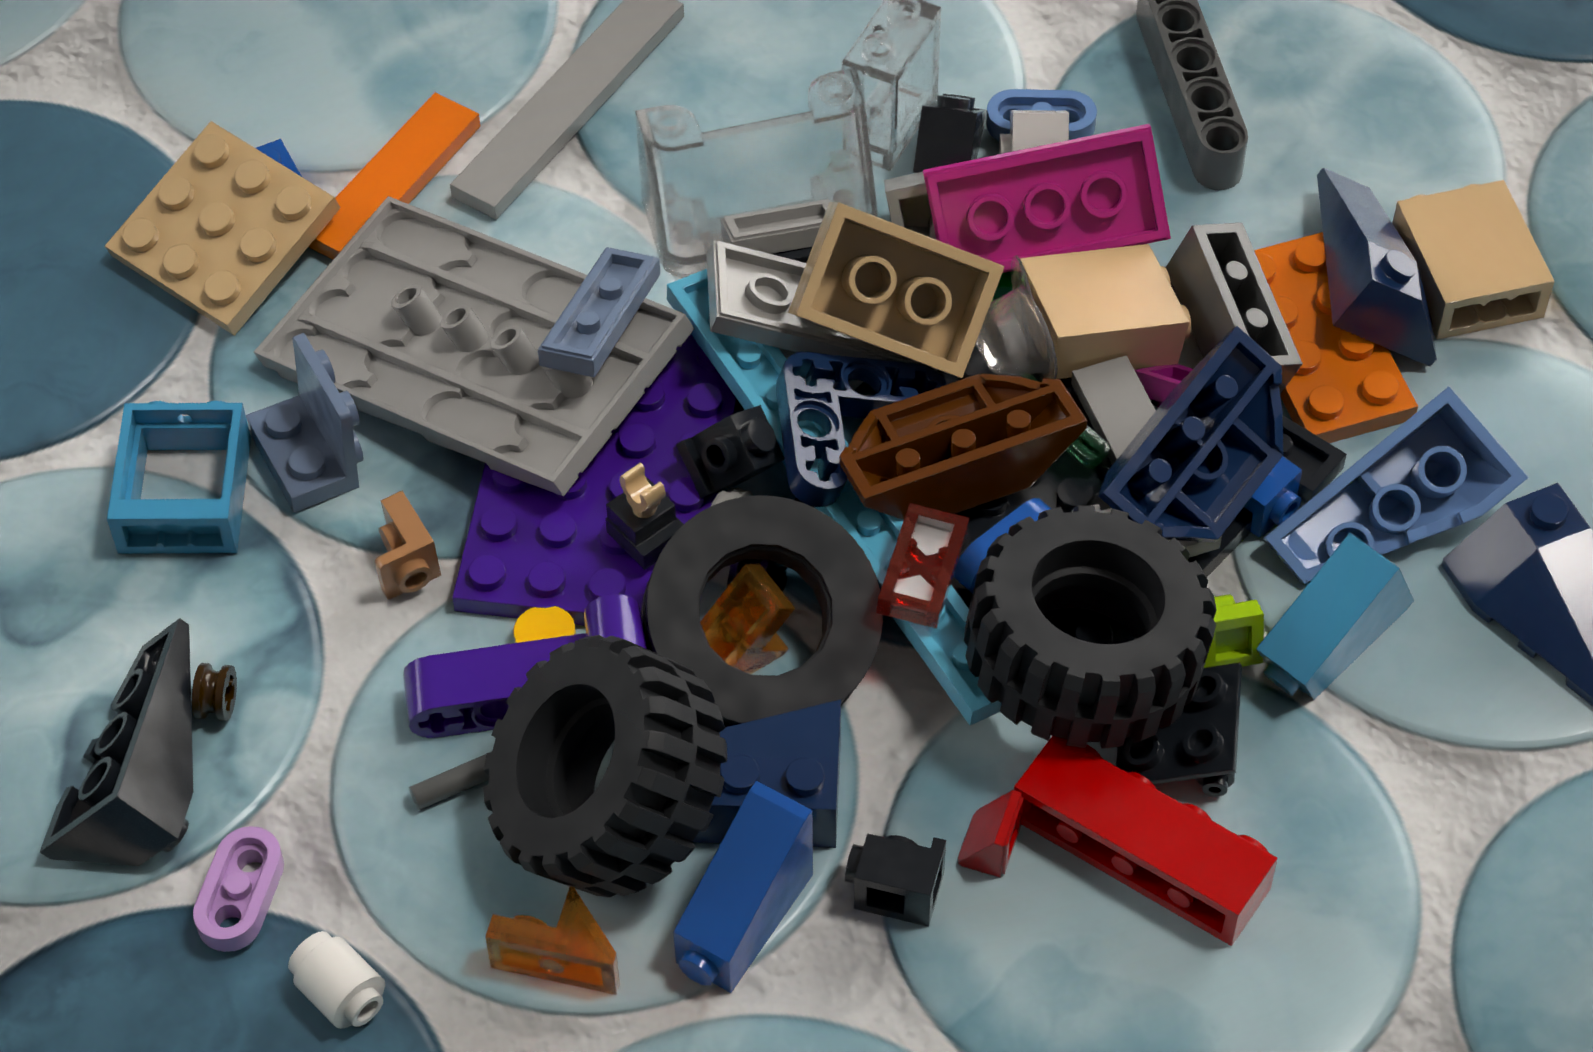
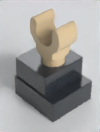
M639 463L620 476V484L624 492L606 504L607 518H605L607 533L645 570L657 562L667 542L684 524L676 517L675 504L666 496L662 482L654 485L645 476L643 464Z

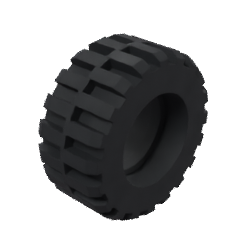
M1077 505L1074 507L1073 512L1063 513L1061 507L1039 513L1037 521H1034L1029 516L1009 528L1008 534L1004 533L998 536L988 548L986 558L981 561L977 572L965 625L964 642L967 645L965 657L970 672L975 677H979L977 686L991 703L999 701L1001 703L1000 712L1014 724L1018 725L1021 721L1032 726L1031 733L1047 741H1049L1051 735L1067 739L1066 746L1085 748L1087 742H1100L1101 749L1123 746L1125 738L1131 737L1135 743L1156 735L1158 727L1165 728L1170 726L1182 715L1184 706L1191 703L1197 690L1216 628V623L1214 622L1217 611L1215 598L1211 590L1207 588L1208 579L1197 561L1188 562L1190 555L1188 550L1175 538L1168 541L1162 537L1161 528L1147 520L1143 524L1128 519L1129 513L1112 509L1110 514L1095 512V506ZM1066 608L1094 611L1121 624L1133 635L1135 640L1120 644L1086 642L1062 632L1051 624L1043 614Z
M589 636L576 640L575 644L571 642L550 652V660L548 662L545 660L537 662L526 673L528 680L523 687L514 688L505 702L509 705V708L503 720L497 719L491 734L496 739L492 753H486L484 771L489 775V784L483 787L484 803L487 809L493 812L488 817L496 839L500 841L504 853L514 863L522 865L524 870L595 896L610 898L617 894L627 896L647 888L646 883L653 885L673 872L671 864L675 861L682 862L686 860L696 846L692 841L699 831L704 832L707 830L714 816L709 813L714 797H721L725 779L720 775L721 763L727 762V743L719 734V732L725 729L718 705L713 704L715 699L712 691L704 680L696 677L693 670L619 637ZM614 742L609 766L599 786L594 791L600 765Z

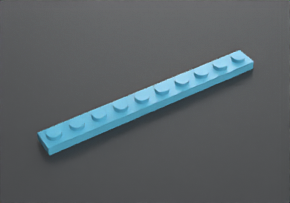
M707 269L667 284L666 300L674 310L686 314L695 328L691 335L743 408L747 410L761 405L784 455L776 396V381L787 360L777 347L710 331ZM809 420L798 422L799 427L806 434L814 437L826 436L824 429L817 423ZM845 440V445H846V447H848L849 444H848V442ZM815 459L810 471L817 472L818 474L817 465L820 459ZM847 479L835 503L827 507L814 508L840 524L863 549L877 577L883 605L967 723L971 726L999 713L1001 703L999 701L991 703L977 686L979 677H975L970 672L965 657L967 645L964 642V633L969 608L931 556H926L916 545H913L911 549L914 533L907 523L902 519L864 507L849 479ZM921 575L935 589L931 600L932 607L923 616L909 617L910 611L919 612L927 608L892 599L893 592H895L900 579Z

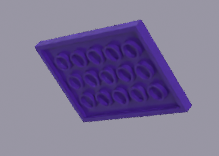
M691 334L681 347L678 346L676 348L677 352L649 388L644 389L645 393L617 429L611 431L612 435L586 469L583 472H579V478L564 496L492 470L485 463L452 597L454 611L519 618L521 614L533 607L549 608L557 606L571 615L575 625L585 626V607L591 601L609 594L631 596L637 600L640 611L642 610L646 586L656 562L644 570L607 533L605 518H607L606 504L624 492L620 484V476L637 464L642 463L645 468V476L654 485L662 482L666 496L675 504L676 517L683 524L699 512L709 508L718 493L700 499L676 444L735 414L739 402Z

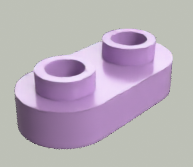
M242 827L229 833L220 842L193 909V918L199 936L210 948L223 952L236 951L249 945L259 934L284 870V859L279 842L271 832L260 827ZM258 862L262 864L256 871H242L249 863ZM236 917L240 919L234 926L220 927L221 923L228 918Z

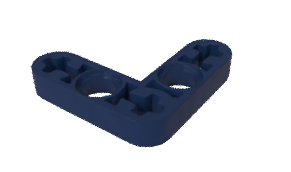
M797 352L789 356L776 381V396L787 479L791 492L798 500L810 506L827 507L835 503L848 479L839 464V455L846 447L841 416L866 418L872 410L947 385L945 379L931 367L915 363L812 352ZM848 381H864L874 389L876 395H860L850 387ZM803 420L815 422L824 429L826 436H810L802 431L798 422ZM815 459H820L817 465L818 474L817 472L810 471Z

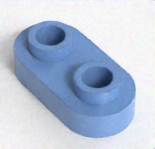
M1008 89L995 94L987 105L986 127L990 135L998 141L1000 134H1010V110L1069 112V140L1091 136L1095 131L1096 105L1089 96L1078 91Z

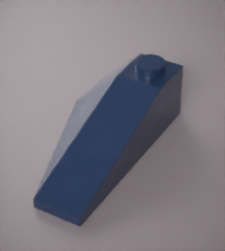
M1322 168L1317 174L1333 326L1427 366H1431L1437 360L1432 320L1417 261L1369 187Z
M1555 483L1505 503L1446 555L1441 566L1473 612L1488 624L1493 619L1519 639L1517 647L1532 659L1537 655L1541 656L1566 676V686L1593 706V531L1559 483Z

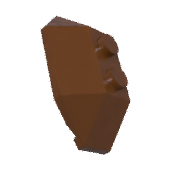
M976 374L870 411L855 432L849 446L845 447L839 455V464L864 507L917 525L918 515L939 520L1031 487L1087 429V419L1060 379L1043 378L1042 382L1020 376Z

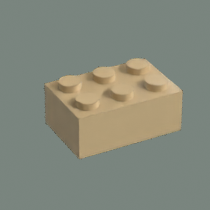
M829 202L788 313L950 375L963 378L1005 266L840 202Z

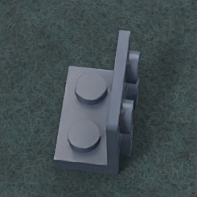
M305 333L292 337L299 395L246 415L251 437L294 513L359 488L357 463L364 459L361 445L353 431V426L360 423L354 400L347 390L339 393L334 384L335 374L327 354L323 349L315 352Z

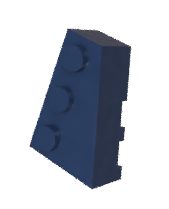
M841 699L725 727L723 731L719 732L720 737L724 738L727 743V762L721 763L720 775L725 781L721 797L715 796L709 813L714 816L707 830L704 832L699 831L692 841L693 843L721 844L753 784L758 781L812 810L813 847L836 848L841 752Z

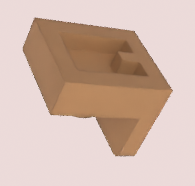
M403 491L380 500L386 525L379 527V533L388 552L375 559V566L381 590L389 600L403 593L418 591L426 586L429 581L441 576L434 541Z

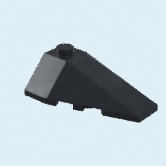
M181 618L177 619L141 647L111 703L112 710L117 712L118 715L109 722L99 738L91 741L83 756L93 763L79 790L74 786L67 787L56 806L40 853L47 858L140 866L160 851L169 852L174 849L186 834L189 821L185 817L194 791L189 624Z

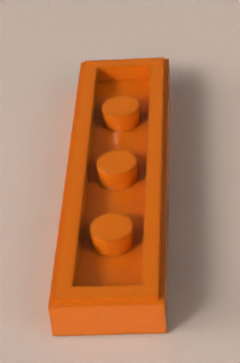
M435 92L335 197L341 208L309 245V248L333 260L388 196L409 204L481 127L479 113Z

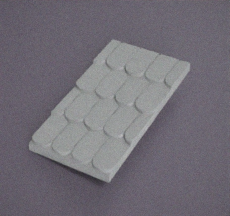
M388 196L256 348L254 354L264 367L275 370L282 378L298 383L292 337L305 333L315 352L321 349L325 351L334 370V384L339 393L347 390L353 398L358 411L420 433L429 442L487 463L492 470L564 496L579 478V472H583L612 435L611 431L617 429L645 393L644 389L649 388L677 352L676 348L678 346L681 347L695 328L686 314L645 298L595 378L539 366L538 348L587 275Z

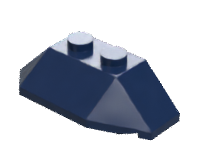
M1235 326L1172 390L1107 471L1098 496L1112 509L1129 513L1128 519L1140 524L1147 520L1160 527L1162 530L1161 536L1165 539L1172 540L1175 538L1181 541L1209 543L1217 541L1283 456V410L1279 386L1282 384V366L1241 328Z

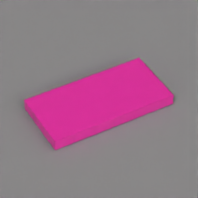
M1150 124L923 170L936 240L1003 265L1005 267L1002 273L1018 270L1020 258L1143 245L1171 239Z

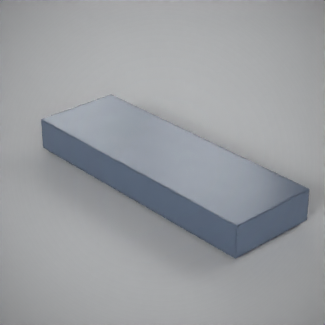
M606 247L538 348L539 366L595 378L660 276V258Z

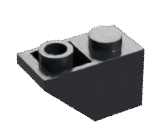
M943 94L937 95V102L922 105L913 167L914 173L923 172L925 169L977 159L987 110L974 108V97Z

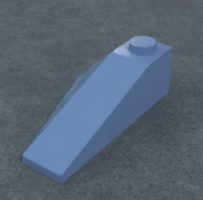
M1448 386L1265 536L1264 540L1301 584L1304 585L1313 579L1349 533H1352L1383 555L1482 517L1529 477Z

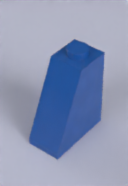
M758 781L753 784L673 931L676 963L679 964L682 972L691 980L704 986H710L713 983L729 993H732L813 876V815L811 809Z

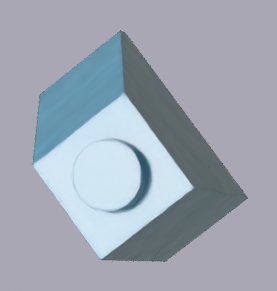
M1349 533L1256 648L1268 665L1263 674L1289 695L1293 696L1299 688L1315 700L1414 602V598L1400 568L1352 533Z

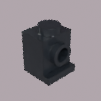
M761 405L732 414L693 437L676 444L700 499L740 485L785 460L776 440L774 430L769 424Z
M867 833L864 846L853 844L845 871V882L854 884V909L929 927L945 871L946 840L934 837L931 848H928L899 835L881 837Z

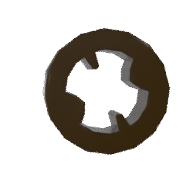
M209 663L198 665L192 687V712L195 718L205 719L209 713H215L220 721H228L231 718L237 693V676L234 666L224 665L220 671H215Z

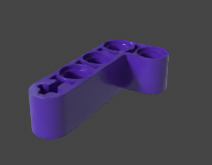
M609 594L591 601L584 611L586 633L429 655L408 663L403 671L410 730L412 733L426 738H441L493 730L497 719L503 720L509 708V705L505 702L514 688L523 687L528 680L526 673L537 662L544 660L548 662L550 660V652L571 642L575 644V641L581 638L600 635L604 638L615 636L646 648L641 611L637 600L628 595Z

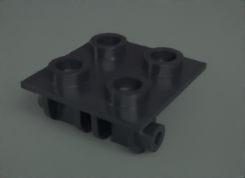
M1241 663L1203 668L1194 697L1190 704L1184 706L1182 715L1170 726L1165 728L1158 727L1156 735L1134 743L1131 737L1125 738L1124 745L1117 747L1116 766L1127 773H1139L1153 784L1196 779L1202 785V791L1205 794L1215 797L1225 795L1228 787L1234 783L1236 773L1242 678Z

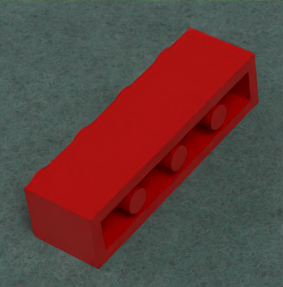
M1052 736L1014 786V790L1022 792V797L1024 798L1021 825L1232 946L1270 891L1278 858L1270 854L1256 839L1247 835H1237L1212 821L1210 816L1198 806L1190 803L1182 804L1157 790L1154 784L1143 775L1135 772L1127 773L1104 760L1090 745L1087 744L1085 748L1066 746L1067 739Z

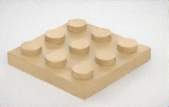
M210 121L107 242L105 248L112 257L235 336L341 207L334 196Z

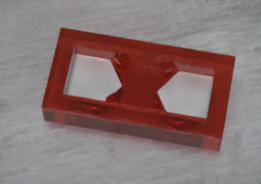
M909 503L878 597L876 613L937 629L967 535L969 518Z

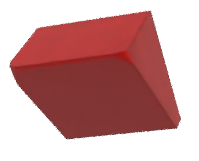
M1011 790L982 806L974 813L958 856V864L960 866L1001 878L1002 874H1005L1021 828L1024 802L1022 792Z

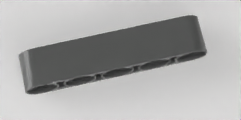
M1137 0V22L1194 177L1198 183L1212 190H1226L1234 187L1240 182L1243 174L1248 132L1198 0Z

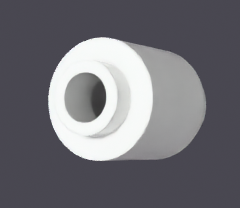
M325 931L317 932L305 939L291 955L288 969L294 975V985L336 1028L342 1029L352 1025L355 1027L362 1026L369 1022L381 1009L385 980L343 938L331 937Z

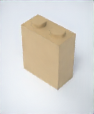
M1504 180L1485 184H1470L1460 189L1430 195H1416L1409 199L1397 201L1392 224L1417 261L1436 339L1544 318L1554 279Z
M1149 244L1020 258L1011 303L1047 378L1072 377V371L1125 355H1127L1134 370L1152 366L1178 364L1184 341L1189 338L1191 333V318L1187 307L1180 304L1171 287L1167 269L1164 266H1160Z

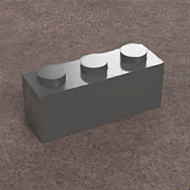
M1243 224L1192 225L1168 262L1166 269L1181 305H1185L1189 311L1191 330L1202 357L1204 358L1235 326H1238L1282 366V384L1279 386L1281 394L1303 363Z

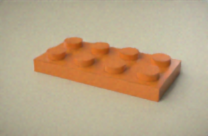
M1323 232L1254 250L1303 363L1280 394L1292 421L1326 442L1332 443L1404 423L1417 413L1418 404L1389 350L1333 326Z

